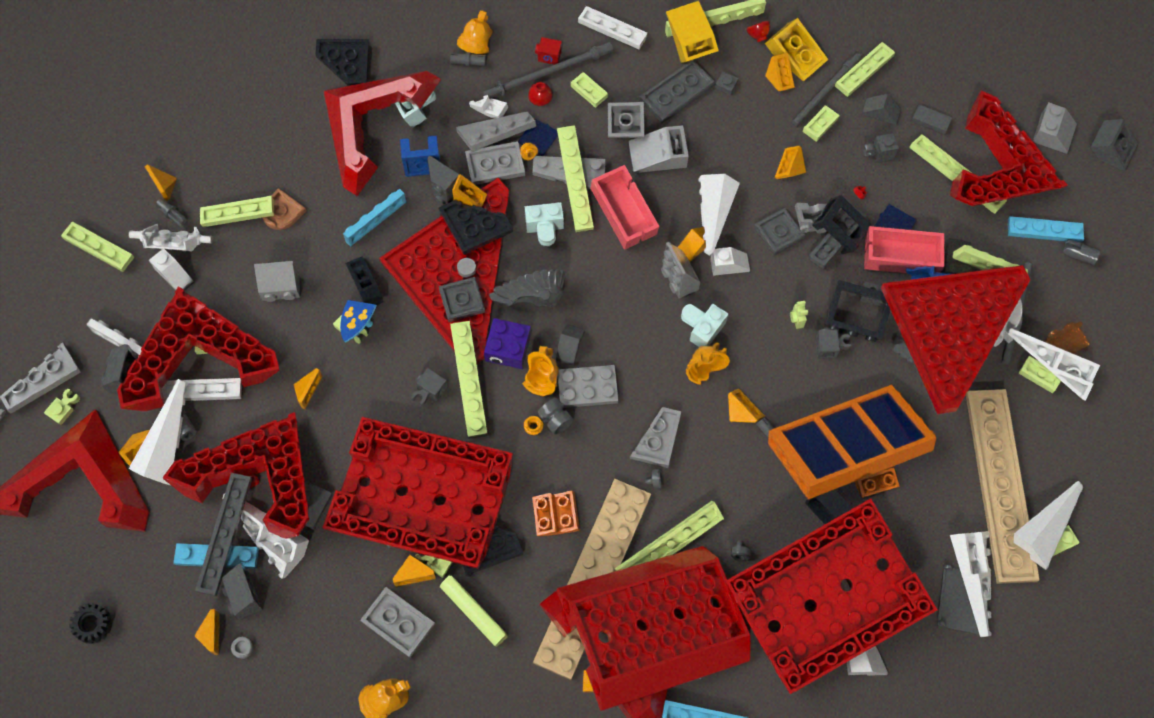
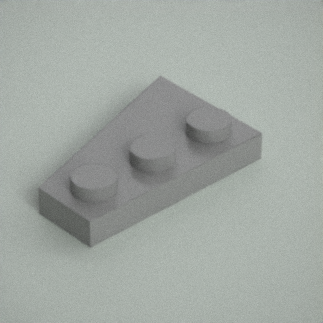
M662 407L650 428L632 452L630 459L668 468L681 411Z

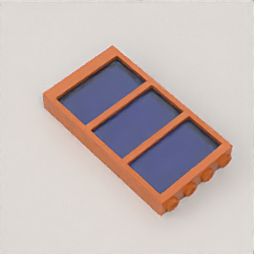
M893 385L769 430L768 436L769 446L808 500L934 450L936 442L935 433L926 426L923 419L915 413L912 406L904 400L901 393Z

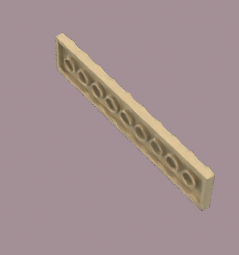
M1006 389L968 391L966 393V400L989 531L996 583L1038 582L1037 563L1030 559L1028 552L1013 543L1014 533L1029 522Z
M614 479L567 585L615 572V568L623 562L651 497L650 493ZM551 621L533 664L572 680L585 650L577 628L564 637Z

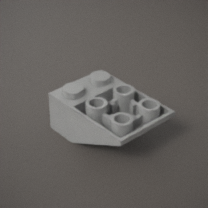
M683 125L664 127L648 133L644 137H638L629 141L633 173L687 168L689 156Z
M667 242L661 271L663 276L668 278L671 291L676 293L678 298L698 291L700 280L684 251Z

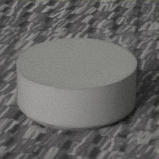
M470 258L461 259L457 264L459 275L465 278L473 276L476 272L475 262Z
M246 637L236 638L231 645L233 655L239 659L249 657L254 648L251 640Z

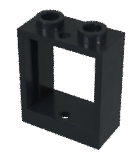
M836 489L809 500L807 499L805 502L824 524L853 509Z

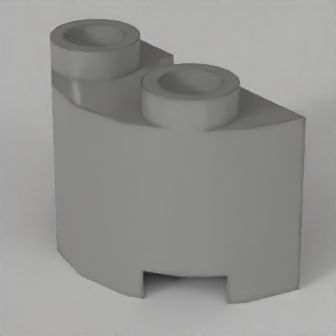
M796 203L795 209L802 233L812 231L817 233L826 232L824 228L816 230L812 225L827 204L809 206L808 203Z

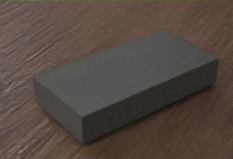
M918 105L912 122L945 135L952 117Z

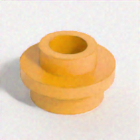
M525 143L520 148V154L524 160H531L538 153V148L532 143Z
M530 416L524 422V430L529 435H538L543 430V422L537 416ZM536 424L537 427L535 429L530 428V425Z

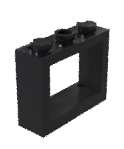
M838 280L825 325L829 326L828 328H831V330H838L839 332L842 329L847 331V334L850 336L858 337L859 334L866 336L865 340L876 342L883 338L890 308L883 292ZM841 291L885 302L877 332L833 320Z

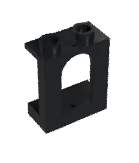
M839 195L829 200L812 226L816 230L824 228L844 247L841 251L843 255L857 250L859 247L858 243L866 236L871 223L842 195ZM840 208L859 226L852 237H849L833 221Z

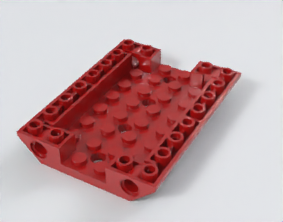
M362 417L349 451L352 461L341 491H335L322 528L478 569L487 555L509 483L513 453ZM370 478L368 486L363 487L360 485L362 479ZM400 488H408V492L406 495H398V490ZM438 497H445L446 501L443 505L435 504ZM477 506L484 508L483 513L480 515L473 513L474 508Z
M872 499L863 502L726 580L740 610L789 694L796 692L938 610L917 574L911 572L891 538L893 534ZM881 558L885 559L888 563V567L884 571L879 570L877 567V561ZM849 579L851 581L852 588L849 591H844L841 588L842 580ZM809 599L816 603V608L812 612H808L804 607L805 602ZM777 620L779 622L780 629L777 632L769 630L768 624L770 621Z
M704 546L556 589L571 629L577 627L590 662L586 672L600 711L750 661V633L738 604L726 583L727 578L718 557ZM711 598H715L719 602L718 608L712 606ZM675 609L683 613V619H678L675 616ZM637 621H643L646 624L645 631L637 627ZM600 632L607 634V643L599 639Z

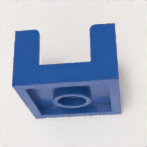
M437 136L428 137L429 149L410 151L409 139H400L401 158L406 177L430 174L429 156L440 162Z

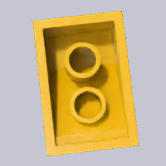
M798 18L786 24L765 42V45L774 56L788 53L791 71L802 81H805L828 60Z

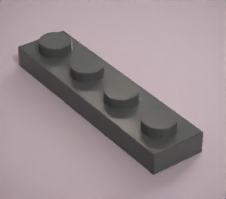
M855 208L863 217H867V215ZM847 213L836 223L849 237L859 227ZM828 233L812 251L808 259L821 269H824L841 249L842 245Z

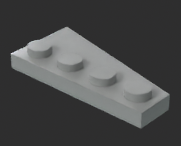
M522 112L458 126L456 129L459 136L473 152L536 127V122L528 112Z
M535 156L533 158L534 176L553 181L559 180L567 184L562 157ZM581 158L587 190L591 188L592 179L605 174V159Z
M63 342L58 346L59 349L52 355L49 353L44 358L45 361L37 368L33 367L25 379L18 380L0 396L10 414L81 373Z

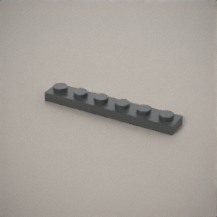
M234 473L230 475L195 589L198 593L212 596L218 595L252 482V478L249 476Z

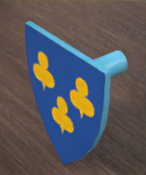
M347 300L340 322L341 335L345 343L359 335L365 326L370 328L373 325L370 319L377 305Z

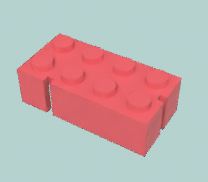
M625 165L592 179L590 189L624 250L638 244L640 239L645 241L657 235L659 225L635 182H632V177Z
M869 226L865 236L864 269L906 273L907 268L913 270L916 267L934 266V272L941 273L944 268V233Z

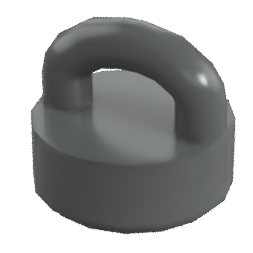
M652 470V476L645 478L644 482L646 484H653L654 489L663 488L664 477L662 470Z
M739 540L737 546L731 548V557L735 560L747 561L751 558V549L746 547L743 540Z

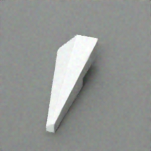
M726 174L701 175L698 179L701 182L699 193L702 195V203L700 204L702 226L705 228L703 240H706L704 253L709 256L714 252L740 184Z
M1009 327L1007 332L1009 336L1080 398L1086 401L1093 386L1092 381L1100 367L1099 364Z
M179 379L129 467L130 470L144 477L167 485L170 484L163 480L162 477L173 462H175L176 448H179L183 421L181 411L182 405H185V399H183L185 386H188L187 382Z
M1079 481L1014 533L1013 543L1028 552L1030 559L1045 570L1049 567L1051 558L1056 551L1074 506H1076L1078 497L1083 490V486Z
M245 502L241 515V520L244 523L243 528L259 550L263 549L266 552L270 565H275L280 571L279 577L281 579L286 578L304 557L309 540L300 534L299 536L285 539L270 533L263 521L266 513Z
M989 531L950 535L980 637L991 636L988 625L991 612L987 611V600L991 599V569L987 556L991 555V549L987 548Z
M846 579L842 580L841 588L844 591H849L850 587ZM876 646L847 662L848 675L867 674V676L888 674Z

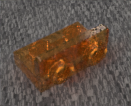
M1081 321L1076 324L1071 322L1060 331L1058 329L1051 331L1047 334L1048 337L1044 341L1072 354L1090 345L1080 330L1083 325Z

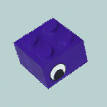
M493 318L484 351L485 361L522 369L531 338V326Z

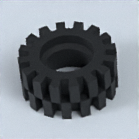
M89 603L85 604V607H78L79 611L73 612L75 617L70 618V621H72V624H69V628L72 629L71 633L77 639L89 644L100 642V638L105 639V633H110L111 631L108 629L109 626L112 627V622H110L112 618L109 612L93 603L92 605ZM90 616H96L98 618L97 627L92 631H86L84 629V621Z

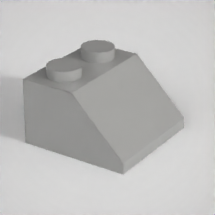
M644 102L608 103V138L644 137Z
M1048 102L1041 114L1033 142L1067 154L1077 123L1066 108Z
M293 261L254 264L258 293L262 301L273 302L277 299L293 300L300 298V277Z

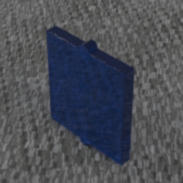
M534 119L536 127L526 130L518 140V143L521 145L532 143L538 148L537 154L544 156L558 137V133L549 124H544Z
M889 204L884 212L880 213V218L874 227L911 230L917 220Z

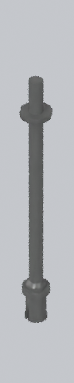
M607 42L597 47L592 46L589 52L504 84L498 81L496 87L483 91V96L488 95L490 97L498 93L504 96L506 90L591 58L598 60L601 56L613 53L612 44Z

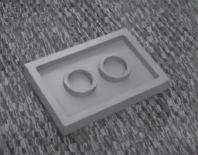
M518 141L480 148L473 152L471 150L465 151L471 182L474 185L489 183L497 178L505 180L525 176Z
M615 365L559 369V397L564 408L618 403Z
M387 587L384 588L360 620L409 658H411L435 625V622Z

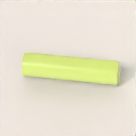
M449 575L441 583L440 588L495 647L508 637V634L453 576Z

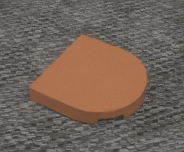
M278 188L271 195L274 199V216L262 218L268 227L275 230H284L295 224L306 212V208Z

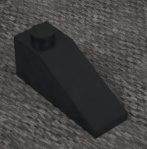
M363 256L345 263L362 302L374 305L383 303L378 285Z

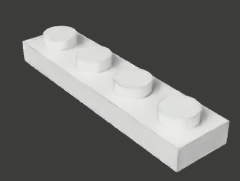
M588 6L585 7L578 18V23L639 50L647 38V32Z
M90 319L86 324L95 334L118 347L128 344L137 357L140 355L142 347L139 346L140 343L135 339L129 338L128 340L122 332L117 329H109V326L101 320L97 322Z
M240 378L183 380L188 383L184 390L183 399L185 401L241 399L242 382ZM178 380L167 381L162 388L164 402L168 399Z

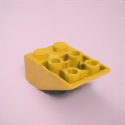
M699 1L666 11L681 63L719 51L714 33Z

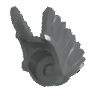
M557 268L556 270L543 269L540 272L534 271L533 274L526 273L524 276L520 275L517 280L511 279L510 282H503L502 286H496L493 288L494 292L489 294V297L492 301L507 306L522 302L533 304L537 308L542 306L556 307L564 295L565 272Z

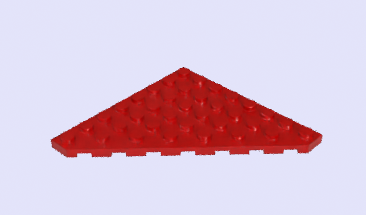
M497 178L481 189L487 194L482 208L490 212H500L506 215L509 189ZM441 216L379 259L454 352L451 324L470 321L476 364L484 359L493 304L489 294L494 292L493 288H495L503 237L463 255ZM463 258H470L476 264V272L468 278H476L485 313L448 322L438 286L468 279L459 275L457 264Z
M1023 265L882 284L881 290L937 414L956 412L1031 280Z

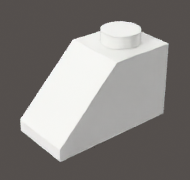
M728 247L714 249V252L711 254L710 261L713 276L750 272L747 253Z
M165 249L159 251L149 260L154 269L175 290L178 286L184 290L194 282Z

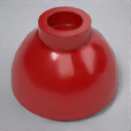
M767 20L747 27V33L752 38L757 39V42L766 40V35H768L770 30V22Z
M543 82L533 84L528 92L530 102L537 106L548 104L553 97L551 88Z

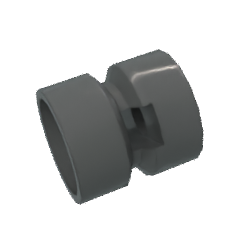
M558 398L549 400L537 412L543 422H548L547 427L553 435L560 434L574 421L568 411H563L564 406Z

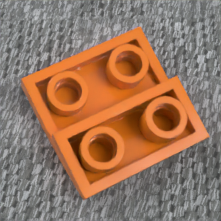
M881 449L852 459L858 464L887 451L886 449ZM894 467L854 481L862 498L900 487Z
M574 491L554 495L548 493L532 497L537 536L580 531Z

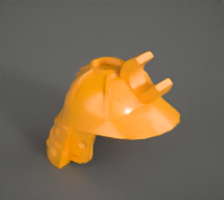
M480 10L478 18H473L466 24L463 33L457 39L459 48L475 54L489 53L488 41L493 31L489 24L486 23L489 18L487 12Z
M718 342L713 344V346H700L687 365L686 374L688 379L695 384L701 385V381L709 379L710 372L725 369L730 362L729 357L726 355L727 348L718 350L720 344Z
M540 346L539 352H532L528 355L529 371L522 384L533 394L547 396L555 391L559 369L556 360L552 358V348Z
M387 679L375 685H366L361 690L358 698L360 711L366 718L388 717V715L400 709L408 702V690L411 688L408 680Z

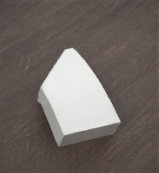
M488 95L483 96L484 99L474 102L473 100L469 103L473 109L494 119L503 117L508 109L506 102L489 99Z

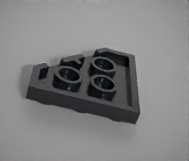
M369 39L316 40V57L345 84L351 86L367 82Z
M456 200L439 207V212L463 255L513 232V227L504 213L490 212L485 208L474 205L468 206Z
M495 525L487 555L479 568L462 565L466 576L523 555L517 535Z

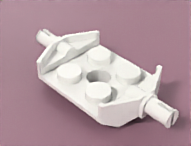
M158 224L141 231H129V238L140 239L144 248L175 249L192 252L197 245L201 243L212 244L213 241L212 236L201 235L197 227H194L193 233L187 231H159Z

